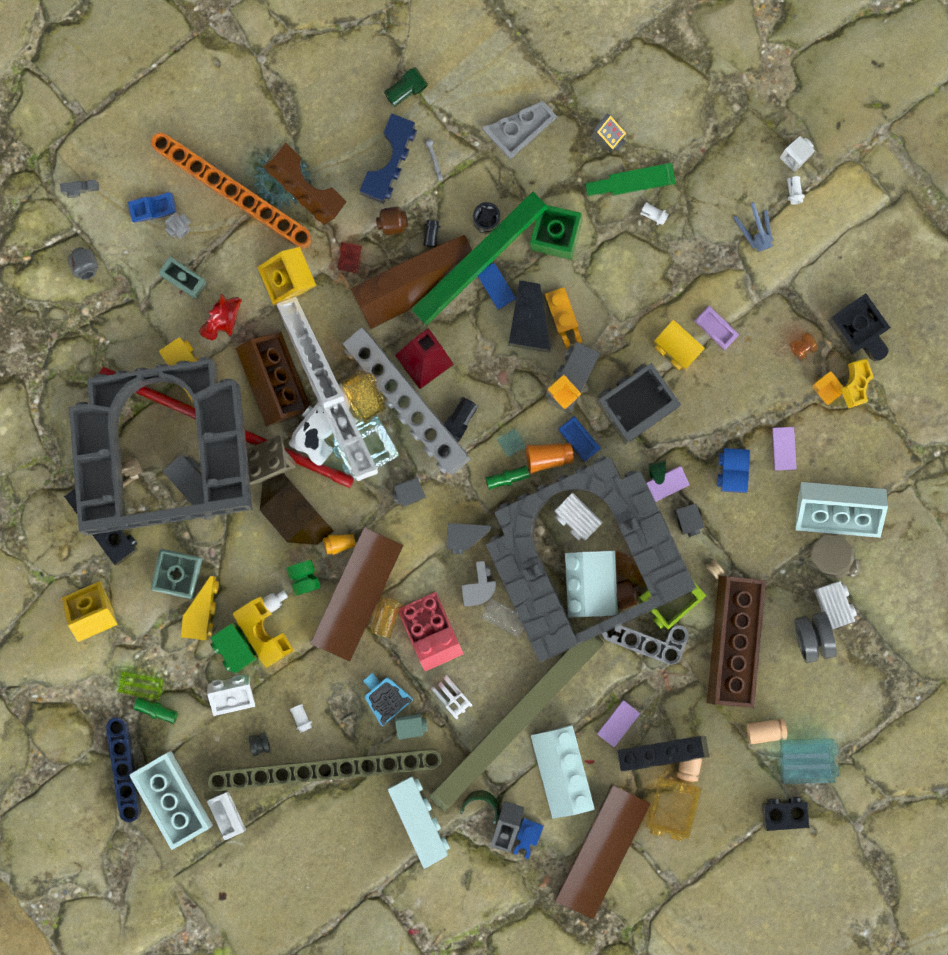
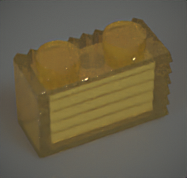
M358 371V373H355L341 383L357 420L368 422L386 410L384 397L376 388L377 380L373 374Z

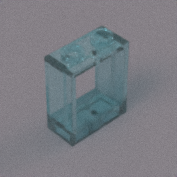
M377 414L356 425L362 438L377 432L386 448L371 456L377 468L399 456ZM332 438L335 444L332 450L337 459L342 457L344 463L341 465L347 475L351 473L354 480H356L343 450L341 451L336 438Z

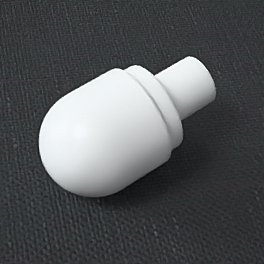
M285 590L278 594L275 592L270 593L263 598L265 607L271 613L280 608L282 601L288 598V594Z

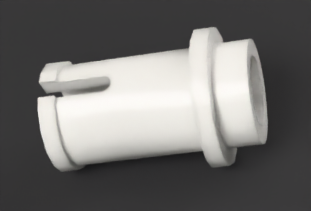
M800 177L787 178L789 189L788 201L792 205L803 203L805 195L802 194Z
M647 202L640 213L657 222L656 225H664L669 215L665 213L666 210L661 211Z
M302 704L290 709L297 724L296 730L299 729L300 733L312 728V721L309 722Z

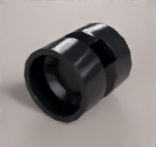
M484 202L476 206L473 212V224L477 231L483 234H490L500 224V211L493 203Z

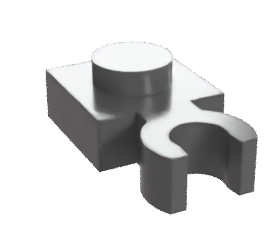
M97 180L61 183L60 189L61 193L67 196V198L80 197L81 193L87 191H99V183Z

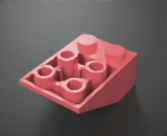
M436 592L397 609L425 672L464 654Z

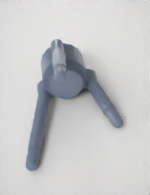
M751 202L753 215L759 233L754 235L755 240H753L737 216H734L733 219L750 242L751 248H756L757 252L773 247L772 241L774 240L771 234L768 211L764 210L766 231H764L755 203Z

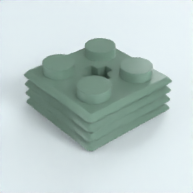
M160 549L151 590L193 599L203 559L197 556ZM177 568H179V572L182 573V576L178 577L177 580H175V576L172 575V571H176Z

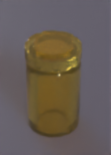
M381 597L380 602L382 603L379 604L370 632L390 639L399 608H401L402 604Z

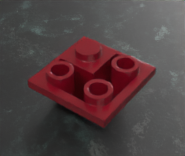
M429 328L411 340L395 355L419 389H422L454 365Z

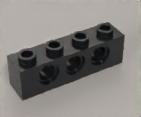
M73 489L64 497L77 514L76 491ZM124 530L93 534V537L114 565H119L138 551L135 547L138 543L131 534L127 536ZM115 533L119 534L121 538L118 545H113L110 540L111 536Z
M695 736L617 750L621 772L710 757L706 736Z

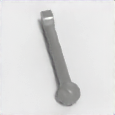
M427 139L425 145L429 148L438 180L442 181V174L432 147L433 140Z

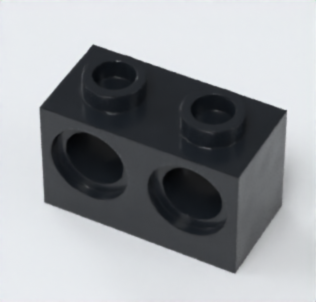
M790 797L787 802H780L778 798L767 799V803H762L764 830L776 831L809 828L807 801L801 800V797ZM795 807H800L801 815L798 818H792L791 810ZM772 809H779L780 816L776 820H771L769 817Z

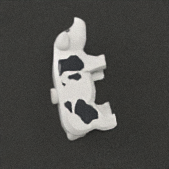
M342 382L339 384L348 409H350V405L361 401L371 392L369 382L362 385L352 382ZM318 402L314 408L309 406L302 414L304 420L293 432L289 445L297 451L307 453L315 464L322 465L335 448L329 446L324 441L333 432ZM352 416V418H353V420H354V422H355V424H356L359 420L356 419V418H354V417Z

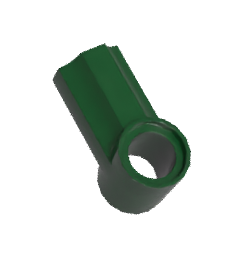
M414 67L407 71L401 77V80L385 90L384 94L395 108L411 95L414 96L422 92L428 86V83L418 69Z

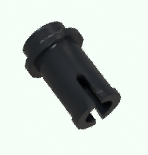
M427 220L426 224H424L426 230L423 245L437 247L438 229L441 226H439V221Z

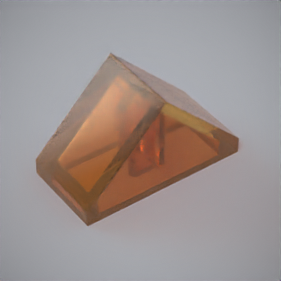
M615 550L616 574L645 588L646 583L634 558Z

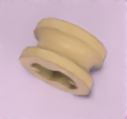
M713 558L710 564L706 563L704 565L716 580L719 578V574L725 573Z

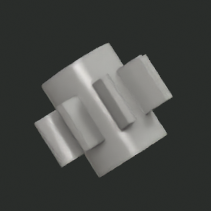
M174 213L165 221L167 225L165 230L171 238L176 236L178 239H181L191 230L188 226L191 222L184 213L181 216L178 213Z

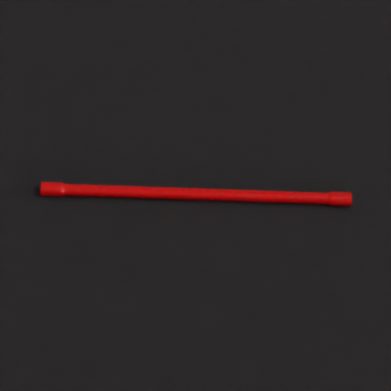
M103 366L99 374L109 376L114 375L115 371ZM147 386L135 392L196 420L195 408ZM245 430L246 442L256 446L267 441V439ZM284 447V450L294 459L295 464L323 475L349 489L351 488L355 479L354 476L324 464L317 465L310 458Z

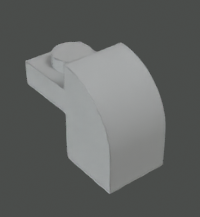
M485 561L476 562L479 583L462 585L464 607L485 603L492 597L495 591L496 581L487 582V578H491L490 566L485 565Z

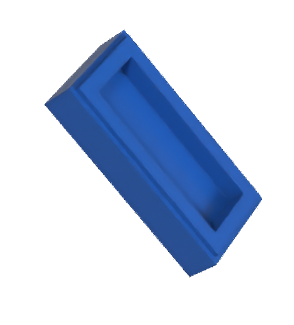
M495 263L486 267L477 276L498 310L516 300Z
M575 416L558 428V431L572 445V448L584 462L601 449Z

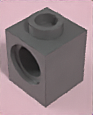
M418 477L395 486V492L392 493L396 505L401 504L402 508L426 498Z
M696 503L674 511L682 535L688 534V537L700 534L699 529L704 528Z

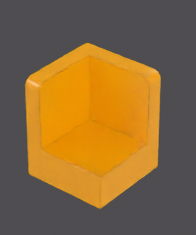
M830 371L814 383L812 388L823 402L829 405L842 395L841 388H843V385Z
M565 375L561 376L547 390L563 409L570 406L581 395Z

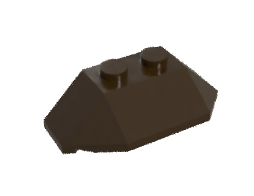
M285 473L262 482L260 511L287 543L319 545L323 538L328 537V535L334 532Z

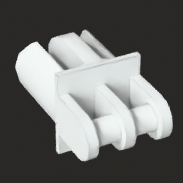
M446 675L444 679L457 694L453 696L442 682L438 685L449 697L450 700L448 702L434 686L431 690L449 712L458 719V715L461 712L465 713V709L473 705ZM460 696L465 700L461 705L456 701ZM453 702L458 706L454 711L449 707Z

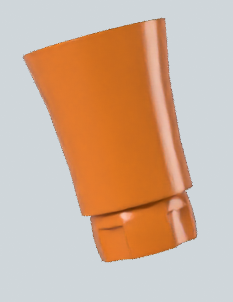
M570 443L526 444V459L530 474L574 462L573 449Z

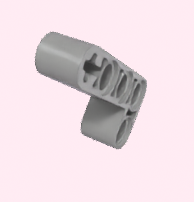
M622 625L613 628L618 633H621V629L624 630L620 642H617L619 637L611 635L608 638L607 632L601 634L603 639L670 665L679 662L689 636L687 629L680 625H675L669 629L664 642ZM676 629L683 631L684 636L680 641L674 640L672 636ZM629 633H633L636 636V642L631 646L625 643V637ZM648 641H653L656 644V650L653 653H648L645 650V644ZM668 649H673L676 652V657L672 661H668L665 658V652Z

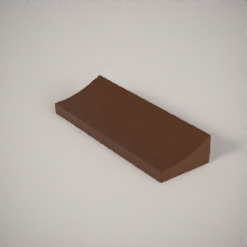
M365 527L363 528L311 641V645L349 662L351 661L404 545Z
M719 576L707 694V703L748 708H754L766 580Z
M613 784L611 785L555 897V902L594 919L650 806L649 802Z

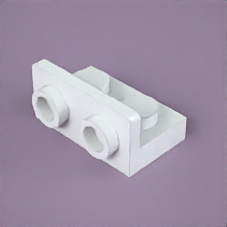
M237 675L232 679L215 680L207 685V695L213 716L255 707L249 675Z

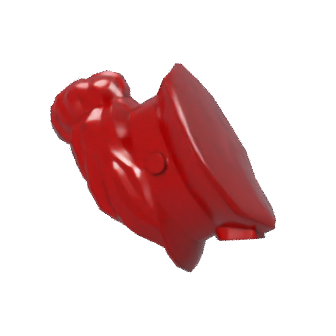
M221 294L220 299L214 304L212 310L208 311L210 316L206 319V323L200 327V335L207 340L213 341L217 339L218 332L223 331L231 337L242 299L239 297L226 299Z

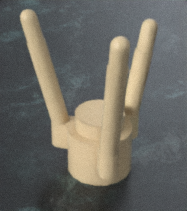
M130 456L121 459V464H123L121 465L122 473L126 477L130 476L123 481V487H125L130 482L139 479L138 474L143 473L137 457L132 459Z

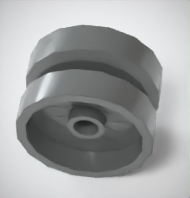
M825 611L813 614L812 623L807 616L794 619L798 646L806 664L818 661L819 652L824 659L836 657L835 638Z

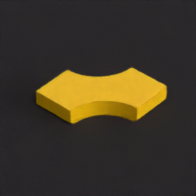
M867 358L848 364L849 380L846 386L841 388L848 409L868 401L866 394L867 385L874 376Z

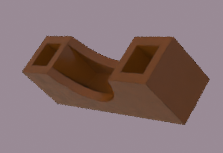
M287 143L283 144L274 151L263 167L303 207L310 211L323 225L335 219L347 201L332 187L320 190L308 184L301 173V157Z

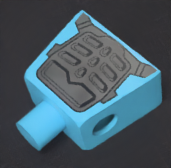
M372 673L363 680L371 690L364 697L381 726H384L414 700L411 695L389 677L380 682Z

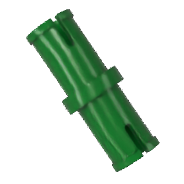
M524 465L509 471L505 469L502 473L485 477L488 489L491 490L503 485L511 486L513 482L529 479L530 476L527 466Z
M140 697L136 699L133 708L135 711L150 715L152 719L158 718L174 724L178 717V711L163 707L161 703H152Z

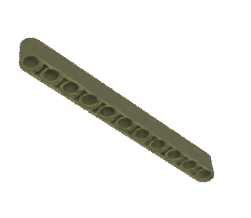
M596 636L568 649L434 790L429 798L445 812L601 648L604 642Z
M423 749L226 769L212 773L208 778V784L214 791L431 770L440 765L442 757L436 749ZM430 753H434L438 757V762L434 765H430L426 761V756ZM409 755L414 756L417 760L416 765L413 767L407 766L405 764V757ZM385 758L394 759L395 767L392 769L385 768L383 764ZM371 760L374 764L373 770H364L362 767L363 761ZM343 762L351 763L353 767L352 772L344 773L341 770V764ZM322 764H327L331 767L329 775L321 774L320 766ZM301 766H306L309 769L310 775L303 778L299 775L298 770ZM278 769H286L288 771V778L285 780L279 779L277 775ZM257 771H264L266 773L267 779L265 782L257 780ZM236 773L244 774L246 778L244 784H238L235 781ZM215 775H221L224 778L223 786L214 784L213 779Z

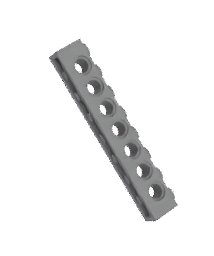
M361 327L343 343L346 347L344 351L352 361L355 359L359 363L357 367L365 377L368 375L372 379L370 383L378 393L381 391L386 396L383 399L391 409L394 407L399 412L396 415L404 425L408 423L412 428L410 431L411 435L417 441L421 439L425 444L423 447L424 451L430 457L434 456L438 460L436 465L444 474L447 472L453 475L471 460L470 456L367 330ZM369 349L370 356L367 359H362V352ZM382 365V374L376 376L375 368ZM395 381L397 384L396 389L389 392L388 384ZM409 397L410 404L406 408H402V399ZM422 413L423 421L420 424H415V415ZM430 430L436 431V437L433 440H428L427 438ZM449 446V454L442 457L440 454L441 448Z

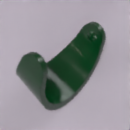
M666 459L648 464L650 478H654L655 483L661 485L665 480Z
M477 790L469 794L463 803L460 814H463L465 806L469 802L484 800L495 811L493 824L495 825L499 811L495 796L485 790Z

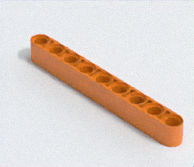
M157 133L152 137L151 145L160 156L294 246L305 249L311 244L312 238L309 231L168 135ZM160 140L167 141V145L163 149L157 148ZM182 151L185 153L182 160L174 159L177 152ZM196 163L202 164L199 172L192 171V166ZM212 175L220 176L219 181L215 184L209 183ZM229 187H236L237 192L234 195L229 196L226 194ZM248 198L255 200L252 207H245L244 201ZM264 210L272 211L269 219L261 218ZM283 221L290 224L286 231L279 230V224ZM300 233L307 235V239L303 243L296 241V237Z

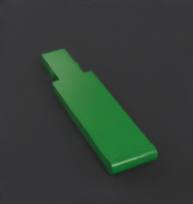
M672 163L610 174V179H600L595 182L585 183L587 196L604 195L609 192L616 196L675 185L676 180Z

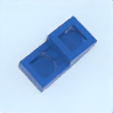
M170 192L128 202L133 223L177 213L173 193Z

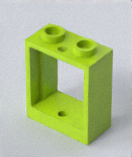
M696 583L697 589L690 592L695 598L669 621H666L657 609L650 611L655 616L653 621L660 629L663 627L666 630L670 629L706 597L705 593ZM648 589L638 597L641 600L639 604L648 601L647 597L651 595Z

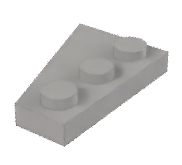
M541 101L521 110L519 113L505 117L494 124L487 125L482 130L511 160L557 118V115L544 101Z

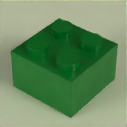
M547 205L548 208L536 219L530 241L531 251L572 260L583 222L582 213Z
M231 623L211 637L213 642L210 645L216 654L221 653L225 659L222 663L228 672L239 673L259 659L237 623Z

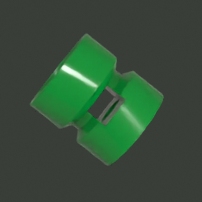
M312 559L286 567L289 579L293 580L291 586L294 596L321 588L318 577L313 575L315 568Z

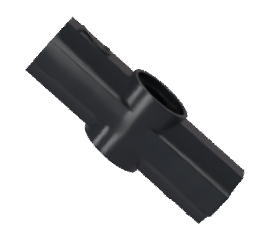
M465 397L461 398L453 414L444 423V426L457 442L463 437L468 428L467 424L478 407L477 404ZM449 446L441 448L440 454L442 457L449 454Z

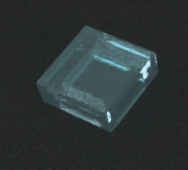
M516 429L497 439L508 458L526 447Z

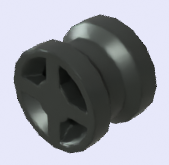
M262 732L259 736H249V743L254 757L258 756L261 752H271L266 732Z

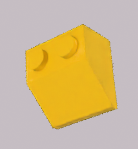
M300 247L281 251L257 267L273 306L299 296L316 286Z
M672 320L653 342L655 345L654 349L661 356L666 355L671 359L670 364L678 371L680 369L685 371L705 349L675 320Z
M101 581L61 598L68 627L78 642L117 625L114 610Z

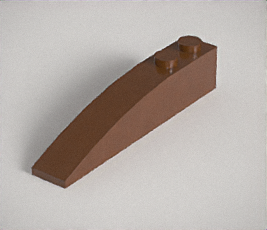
M462 235L351 288L370 329L409 311L472 251L466 236Z

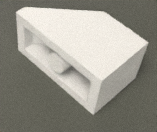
M799 136L784 150L780 159L795 173L815 152L814 146L807 138L803 139Z

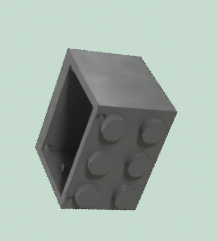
M643 363L634 370L632 377L624 376L616 383V388L611 390L609 387L598 396L600 399L597 405L625 444H628L681 406L652 363L649 365Z

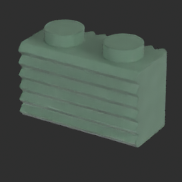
M172 257L167 259L158 273L194 299L200 296L207 285V281L204 278L198 276L197 273H194Z
M422 713L395 718L399 740L402 738L405 740L406 737L408 739L415 736L417 738L418 736L422 737L428 731L427 718H422Z

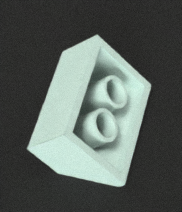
M615 551L565 553L568 617L618 615Z

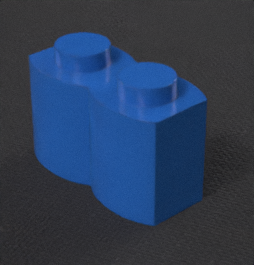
M724 448L723 453H719L718 466H722V474H718L717 487H721V492H748L750 450Z

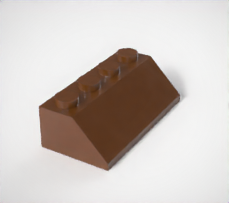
M282 332L250 339L236 348L266 427L300 416L306 411L310 404Z

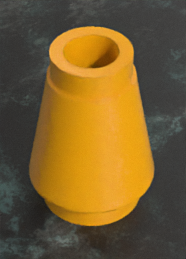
M353 534L328 535V537L323 538L327 555L332 554L333 556L356 546Z

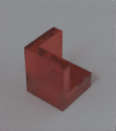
M341 242L338 270L358 274L363 247Z

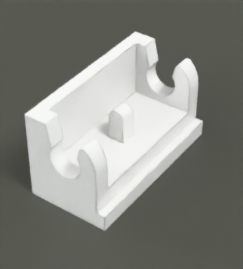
M229 791L207 800L224 840L246 830Z

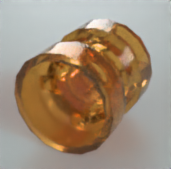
M808 332L801 336V340H794L789 344L799 361L805 359L809 352L814 353L819 350L816 341Z

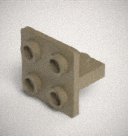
M280 435L247 449L250 485L264 482L296 468L294 459L284 450L283 438Z

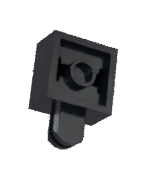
M866 293L827 320L851 354L863 348L872 361H880L887 356L889 350L880 335L891 327Z

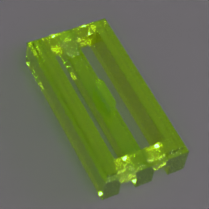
M121 671L117 692L160 700L164 679ZM126 677L156 682L159 685L156 687L126 681L125 679ZM124 685L157 691V694L153 695L124 689Z

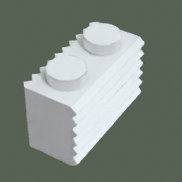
M573 492L554 511L557 514L555 519L563 526L567 524L572 529L570 533L578 541L581 538L586 541L603 523Z
M837 581L814 589L821 611L826 612L832 630L855 622L854 617L857 614L853 604L849 605L847 596H849V592L845 584Z

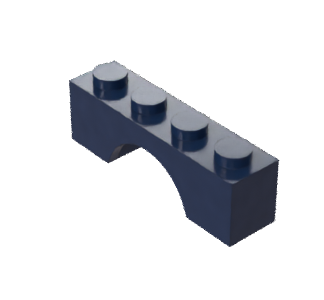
M392 113L383 132L384 137L393 148L391 160L384 168L378 171H367L360 188V195L382 204L385 203L386 199L390 200L394 190L391 187L394 180H398L402 170L399 168L401 161H406L410 149H407L409 141L413 142L417 134L415 122Z

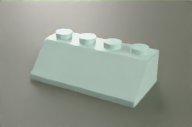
M801 482L797 502L796 530L880 538L888 509L886 489Z
M572 724L530 735L552 819L595 810Z
M171 751L129 775L171 850L213 826Z
M412 775L390 785L388 791L420 862L425 869L448 856L447 850L450 847L446 838H441L438 832L441 827L437 818L432 819L429 811L432 810L429 800L427 798L423 799L420 793L423 787L419 779H414Z

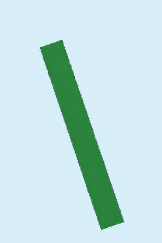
M533 191L445 276L412 311L427 326L527 229L548 206Z

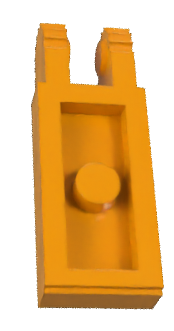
M565 287L544 294L558 335L560 334L565 349L570 348V341L565 333L573 330L575 341L582 344V338L578 330L579 326Z

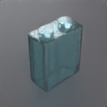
M834 739L780 740L781 783H836V777H839L838 764L835 765V756H838V744L834 743Z

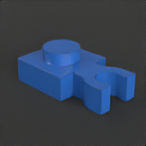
M523 818L516 839L521 840V842L515 847L513 854L517 855L518 850L524 848L526 850L524 858L529 859L530 845H537L544 825Z

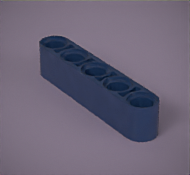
M116 717L108 721L106 731L119 816L124 822L130 823L140 817L141 803L139 792L129 776L135 772L129 725L125 718ZM115 721L122 724V731L120 733L115 732L112 728ZM118 742L123 743L126 747L123 754L116 751ZM121 764L128 766L129 772L127 775H122L119 772ZM124 785L131 787V796L123 794L122 788ZM131 806L135 809V816L133 818L126 815V807Z

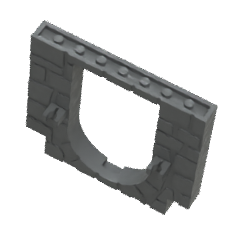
M203 357L195 362L179 361L176 365L171 366L160 364L152 369L141 367L135 369L134 372L117 371L114 375L98 374L94 378L87 379L89 404L87 402H78L75 406L69 407L79 532L87 536L253 510L240 385L233 379H222L219 383L217 364L212 359ZM158 382L176 384L188 391L195 406L204 504L126 516L121 466L122 450L119 448L118 436L120 412L128 398L140 388Z
M600 457L594 461V465L588 468L586 465L581 466L575 470V474L569 477L567 474L560 476L556 479V483L550 486L544 484L536 489V493L531 495L525 493L517 498V502L512 504L510 502L504 503L498 507V511L494 512L504 536L499 534L490 538V543L486 544V547L540 662L697 589L643 473L632 470L624 475V479H621L611 457ZM565 490L590 492L607 503L652 596V599L578 634L574 631L538 553L534 540V527L539 512L550 500L551 496Z

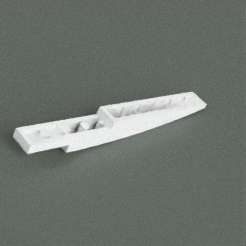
M293 297L277 303L278 311L310 384L357 481L377 474V467L344 401V395L297 298Z

